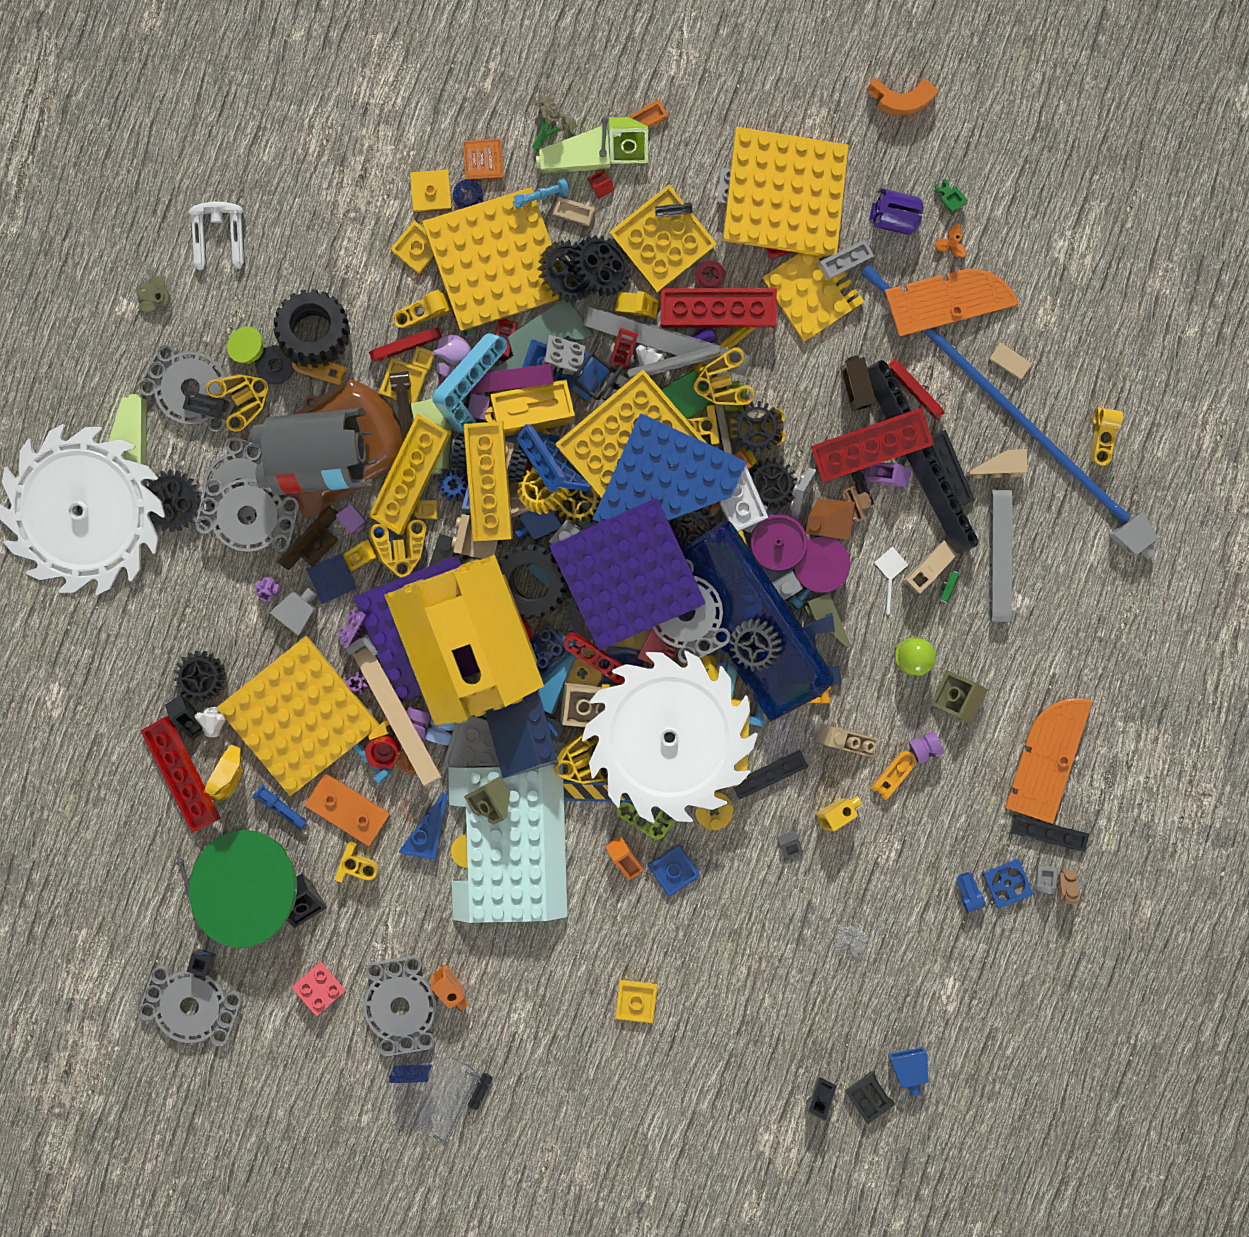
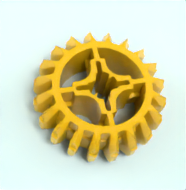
M531 466L532 470L530 472L526 470L525 473L527 475L522 476L523 482L518 483L520 489L517 490L520 495L519 500L523 503L524 507L533 513L536 511L540 515L543 511L548 514L549 509L556 511L555 506L557 505L562 507L561 501L567 500L565 494H569L568 488L559 487L556 492H551L534 466ZM531 492H534L537 496L536 500L531 498Z
M592 488L594 498L585 495L582 490H575L574 493L565 494L566 499L573 503V512L566 508L563 500L561 501L562 507L557 506L555 508L556 511L562 509V512L559 514L560 517L567 514L565 521L573 517V523H576L577 518H579L580 524H583V517L588 522L591 521L589 515L591 514L594 517V510H597V504L601 500H599V496ZM577 492H579L580 496L585 499L577 504V500L569 496L577 495ZM583 503H593L586 513L579 514V509Z

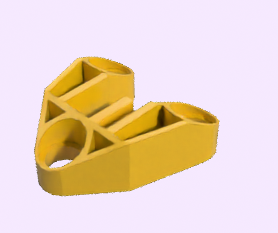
M732 348L710 362L694 384L695 391L715 404H749L755 396V391L751 386L732 387L716 392L715 389L732 385V378L730 373L714 378L711 376L739 366L745 358L743 350ZM732 352L740 353L741 360L739 362H733L730 359ZM704 380L709 384L708 390L701 391L699 389L698 383ZM743 389L751 392L750 399L744 400L741 398L740 393Z
M238 374L210 380L206 384V393L216 398L246 385V388L231 396L236 406L252 397L254 399L227 416L225 424L228 429L236 432L241 431L263 409L268 391V385L265 380ZM257 381L262 382L264 385L261 392H256L253 388L254 383ZM212 383L219 384V393L212 394L209 388ZM232 417H237L240 420V425L237 428H232L229 424Z
M412 520L407 525L405 539L407 558H405L404 539L392 541L393 560L388 529L382 524L371 526L368 534L378 560L397 577L402 578L412 572L422 554L426 533L424 522ZM414 523H419L422 527L419 534L412 532ZM377 527H381L384 531V535L381 538L374 536V530ZM401 563L407 566L406 573L402 575L397 572V567Z
M583 728L562 748L558 756L559 763L554 765V773L560 778L582 784L608 780V774L602 776L601 769L592 778L590 766L577 772V769L589 764L591 756L587 752L574 759L571 757L588 750L589 747L596 744L599 740V737L594 735L591 741H582L585 730ZM561 764H566L568 770L565 774L561 775L558 772V767Z
M232 744L228 747L209 778L205 792L210 794L211 800L221 802L236 791L243 774L241 749Z

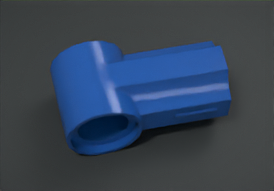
M972 872L963 873L955 877L963 896L961 899L967 913L986 907L984 897L981 891L978 890Z

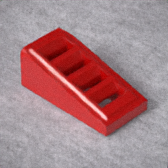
M500 319L495 335L510 336L516 331L518 322ZM501 326L511 328L512 331L501 329ZM505 338L508 345L505 352L498 359L505 362L509 359L511 347L508 338Z
M620 327L610 358V364L618 367L623 365L624 369H628L638 333ZM622 334L633 337V340L623 338ZM620 341L629 343L631 346L621 344ZM620 347L629 350V352L627 353L625 351L619 350L618 348ZM617 353L627 356V359L617 356Z

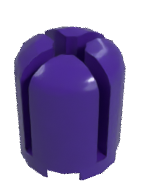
M880 188L877 193H880L876 203H872L869 219L873 220V224L870 226L906 235L913 234L920 226L923 218L919 215L924 213L922 200L917 196Z

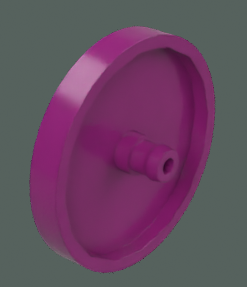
M786 515L769 516L761 521L753 531L751 538L752 552L757 561L770 570H789L799 564L805 556L807 536L801 524L792 517Z
M812 538L807 541L805 556L794 567L795 574L800 583L807 589L818 593L831 592L839 588L849 575V554L845 547L833 538Z

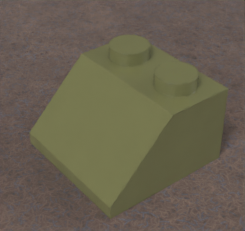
M947 670L930 705L972 724L988 689Z

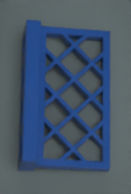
M526 424L516 439L548 490L556 492L559 487L589 491L591 488L589 483L555 446L560 440L559 437L553 434L536 432L532 425Z

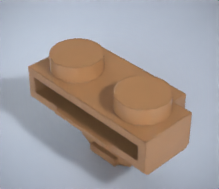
M855 486L845 489V492H843L845 501L856 502L853 520L859 522L868 518L865 509L871 507L869 495L866 492L858 494Z
M1063 869L1058 875L1060 898L1064 899L1065 904L1077 905L1079 893L1076 870Z

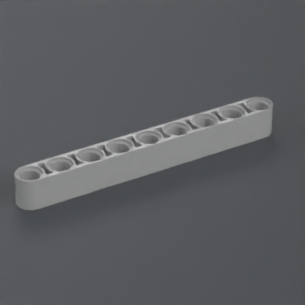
M588 305L583 323L587 327L618 336L620 327L638 333L637 343L678 356L715 346V344L591 305ZM622 334L623 338L633 340V337ZM719 346L721 349V355L730 350L728 348ZM734 351L730 354V359L733 362H739L741 355L739 352ZM745 354L744 361L739 366L727 371L745 376L751 356ZM716 358L705 360L700 363L708 365Z

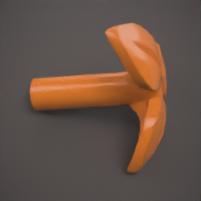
M957 224L948 232L949 241L941 238L935 242L934 246L941 252H946L951 247L952 255L965 257V247L957 244L962 238L961 225Z

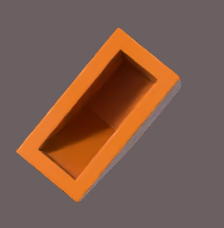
M622 836L612 840L605 846L613 862L628 880L644 871L643 866Z

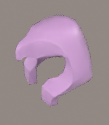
M448 335L438 340L436 350L432 354L443 358L453 366L450 367L445 363H438L436 365L437 373L449 376L471 351V347L466 340L457 335Z

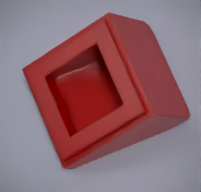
M604 169L587 178L598 199L614 191L612 181Z

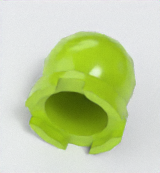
M910 637L898 644L894 660L902 672L908 675L921 676L933 669L936 663V651L929 641L923 638Z

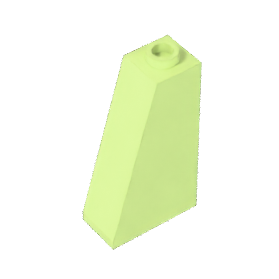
M603 126L539 149L540 156H536L537 168H541L542 174L610 169L607 127L606 157H600L599 155L602 146Z
M129 394L128 398L121 399L109 441L122 439L134 445V449L124 452V458L146 465L147 400L140 398V395Z
M432 399L411 404L414 419L417 413L422 414L452 432L451 426L435 406ZM451 435L431 475L442 474V470L449 469Z

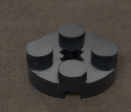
M278 345L263 348V353L255 361L257 374L267 383L283 384L291 377L294 371L290 357H286ZM278 360L279 367L272 370L270 362Z

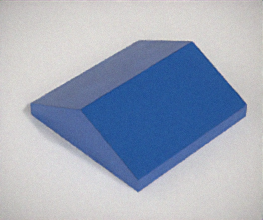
M584 352V360H585L586 357L588 356V353H586V352ZM591 357L582 369V374L577 376L575 380L594 393L610 370L594 357ZM565 372L560 373L557 380H567L568 388L588 402L591 396L571 381L573 376Z

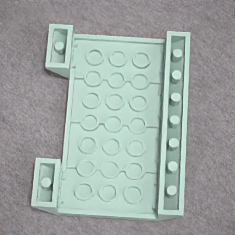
M555 764L504 778L503 781H505L510 791L507 818L494 825L489 823L488 818L485 816L474 814L464 796L499 776L502 777L500 767H448L449 805L466 807L468 881H452L453 920L468 923L549 921L568 917L564 780L555 775L553 770ZM563 764L558 767V772L563 775Z

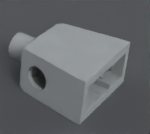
M1144 511L1137 512L1128 521L1109 534L1131 556L1141 552L1148 560L1156 554L1150 544L1158 538Z
M569 518L550 539L547 546L549 547L551 544L584 529L579 524L573 523L572 519Z
M792 570L762 588V591L769 603L775 605L802 590L803 586Z
M309 588L306 589L302 596L297 592H292L270 614L298 636H302L317 610L311 604L317 594Z

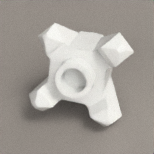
M639 344L636 348L639 366L664 360V357L667 355L665 351Z
M204 707L201 712L195 715L196 720L203 728L205 736L217 737L220 735L226 719L216 707Z

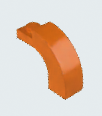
M875 77L867 88L873 98L880 100L877 108L885 113L897 116H906L919 112L932 101L939 91L925 78L914 90L905 94L891 91Z

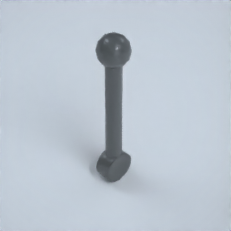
M605 116L601 119L603 129L602 146L599 151L600 157H606L607 155L605 144L606 127L609 119Z
M179 858L177 865L180 866L187 888L186 895L189 897V881L183 865L184 860Z

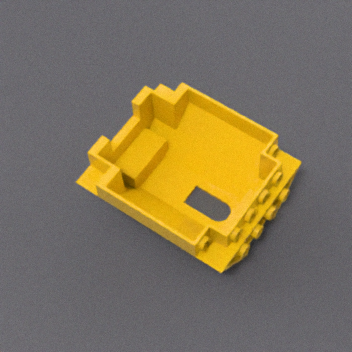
M495 555L481 560L476 559L460 565L451 571L426 580H418L405 585L401 589L384 594L434 725L457 722V724L467 721L469 716L475 715V717L484 715L488 709L498 710L504 706L518 703L523 700V697L544 687L536 665L537 659L505 574L502 575ZM468 644L471 645L481 671L479 682L468 684L462 679L452 650Z

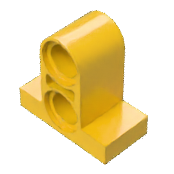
M637 291V293L618 292L614 312L621 315L640 316L656 320L659 301L642 291Z
M714 405L706 406L707 417L687 419V421L701 437L709 436L711 446L719 445L715 408ZM703 422H709L712 426V429L710 431H704L701 427V424Z
M350 841L346 846L334 880L342 883L347 873L364 880H372L379 873V865L373 860L354 854L357 843ZM348 859L356 862L355 868H350L347 865ZM371 866L374 869V874H367L365 867Z

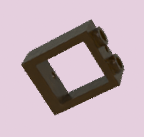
M859 355L847 358L840 368L851 412L869 408L876 401L865 357L859 358Z

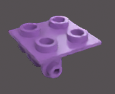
M357 607L351 610L347 617L348 622L346 626L342 627L338 633V641L346 649L358 640L359 637L355 634L361 635L357 629L364 630L360 625L365 627L363 622L365 614L362 611L359 612Z

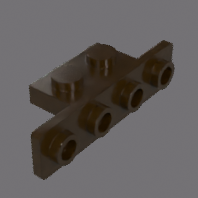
M327 506L316 520L308 526L306 531L295 540L287 552L282 555L278 563L287 570H290L302 558L308 565L314 567L338 541V538L328 527L337 518L336 515L339 512L331 506Z

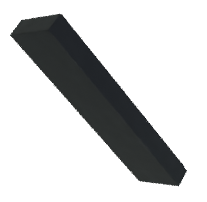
M943 430L931 435L934 445L930 447L960 505L962 506L974 501L975 499L947 431Z
M799 749L749 773L747 779H744L738 786H733L740 800L808 768V765Z
M1015 814L1009 832L1085 852L1089 833Z

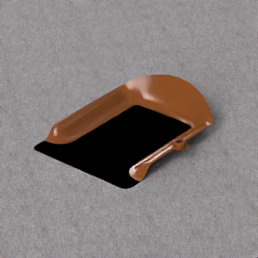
M352 379L345 381L320 398L314 395L307 396L304 400L305 407L294 413L302 414L363 408L366 411V416L357 417L361 432L372 433L363 435L366 446L365 462L371 460L376 462V464L364 466L363 479H373L374 481L389 472L403 444L400 421L391 405L375 390ZM315 401V404L311 405L310 402ZM363 487L290 495L298 501L299 510L304 518L309 519L326 509L327 506L332 507Z

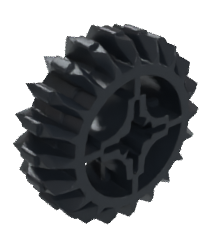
M752 401L750 402L751 408L748 409L747 405H743L744 412L740 409L737 410L740 417L733 416V420L737 421V423H731V427L737 428V430H733L731 434H738L734 441H742L739 444L740 448L747 445L746 452L752 447L753 454H756L757 448H760V452L764 453V446L770 451V443L775 446L777 445V441L774 438L781 439L782 437L777 432H782L783 428L777 427V425H781L783 420L776 421L780 413L773 415L775 407L767 410L768 403H765L764 408H762L761 401H758L757 407H754ZM760 412L764 416L756 420L749 417L748 414ZM769 418L773 424L772 435L767 433L768 431L764 428ZM743 420L746 421L750 427V430L745 437L741 432V423ZM762 422L760 427L762 431L758 432L757 430V432L754 431L752 433L754 428L752 423L757 425V423L760 424ZM756 435L766 439V441L761 443H753L749 440Z
M768 457L765 460L766 464L759 460L760 467L754 464L752 468L755 472L749 471L752 476L762 504L765 502L768 507L767 509H770V505L773 504V508L777 509L778 502L781 507L785 506L783 499L786 502L791 501L788 495L793 496L791 489H794L795 485L792 482L797 481V477L791 478V475L795 473L794 470L787 471L791 466L790 464L784 468L782 466L784 460L777 464V458L774 457L773 462L770 463ZM775 468L779 472L774 476H770L763 470ZM758 475L764 482V487L760 492L756 486ZM783 475L787 481L785 492L779 485V480ZM778 476L775 483L776 487L772 486L765 490L769 483L767 480L771 481ZM768 491H773L781 497L768 499L764 495Z
M704 508L688 513L695 514L694 518L690 521L680 520V517L670 520L672 522H669L681 550L686 548L685 554L689 553V549H692V553L696 554V548L703 552L704 548L702 545L709 548L708 541L714 542L715 539L710 535H716L717 531L711 528L717 527V523H710L715 519L714 516L708 518L710 510L704 513L702 512ZM700 517L706 524L707 533L703 532L698 526ZM696 521L694 524L696 531L693 530L686 536L688 533L686 526L690 527ZM676 524L684 531L683 539H680L677 535ZM692 536L703 538L696 543L687 542Z
M195 651L194 655L188 653V658H181L184 664H176L180 670H174V673L179 674V677H175L173 680L179 681L180 684H177L175 687L177 689L182 687L180 694L184 695L187 693V700L191 699L192 696L193 702H197L199 699L201 702H205L206 698L212 700V694L214 696L219 695L217 689H224L220 685V683H226V680L221 679V677L227 675V673L220 670L225 667L224 664L218 666L220 658L213 661L214 654L211 653L208 656L207 651H203L202 654L200 651ZM202 661L209 664L213 672L206 671ZM195 662L193 673L186 675L189 666ZM199 673L208 675V677H203V679L192 678ZM210 678H214L212 686L205 691L207 681ZM187 681L194 682L199 692L193 690Z

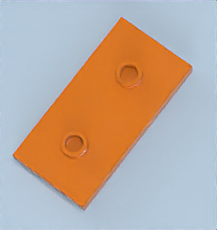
M328 773L323 775L304 805L367 846L371 845L391 814Z

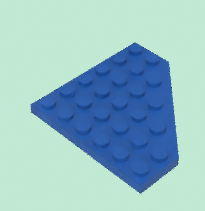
M640 413L592 520L600 523L655 497L658 498L668 521L731 498L747 462Z

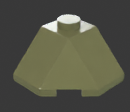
M501 776L464 796L473 813L477 816H485L492 825L507 818L510 791Z

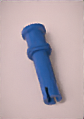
M264 784L259 787L252 797L265 804V808L276 811L299 830L307 822L305 818L279 800L277 794H272L268 791Z

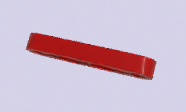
M439 327L432 328L369 351L372 362L381 361L414 349L417 346L420 347L442 338Z
M893 359L888 364L894 377L933 418L938 420L945 413L943 408L899 361Z
M576 633L566 635L564 646L567 651L614 682H625L623 676L617 677V674L611 671L613 670V665H615L616 669L624 664L603 650L599 651L597 646ZM576 639L577 645L573 644L570 646L569 640L573 641ZM586 649H592L594 655L586 657L583 652ZM602 659H607L610 665L603 668L599 665V662Z

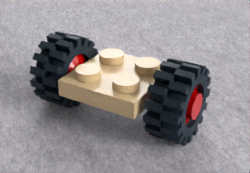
M459 433L452 447L450 464L453 468L467 471L465 435ZM505 441L507 471H509L508 481L515 483L523 482L522 476L527 475L525 473L526 470L530 472L532 463L522 448L516 447L514 443Z

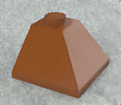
M818 499L808 516L806 534L814 537H829L850 541L856 502Z

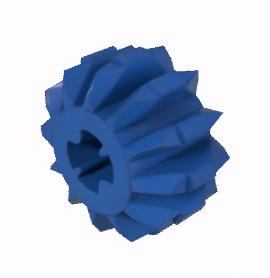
M450 469V476L445 472L442 473L446 479H438V482L443 485L437 488L438 490H444L441 493L442 497L448 494L447 501H451L454 496L455 502H458V495L463 499L465 498L462 492L467 491V488L464 486L468 485V481L463 480L467 478V475L463 474L460 477V470H457L454 475L453 470ZM453 481H456V484L459 486L457 489L454 488V490H452L449 484L450 482L454 483Z

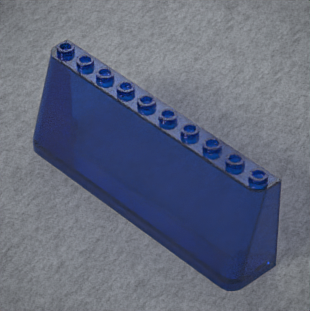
M724 520L681 549L685 558L693 563V576L706 580L719 594L723 608L720 628H725L729 631L730 640L733 639L731 634L734 631L736 632L735 628L738 625L741 626L743 621L748 623L750 619H753L754 622L760 619L761 624L768 621L767 627L769 628L773 625V633L779 632L776 638L782 639V642L777 644L782 647V650L778 651L780 657L775 658L776 662L770 664L768 669L764 667L762 671H759L757 667L754 671H751L750 665L744 668L745 663L743 662L738 664L739 658H733L736 652L730 651V648L734 646L730 644V640L725 646L721 647V650L725 653L770 722L818 698L834 683L832 671L730 521ZM697 581V584L702 585L706 589L709 588L704 583ZM711 591L710 594L712 595L715 603L718 602L715 594L713 593V591ZM716 607V618L719 619L720 610L719 607ZM720 631L716 634V639L719 642H724L727 639V634ZM754 631L746 632L743 639L751 638ZM769 651L760 652L758 658L767 657Z

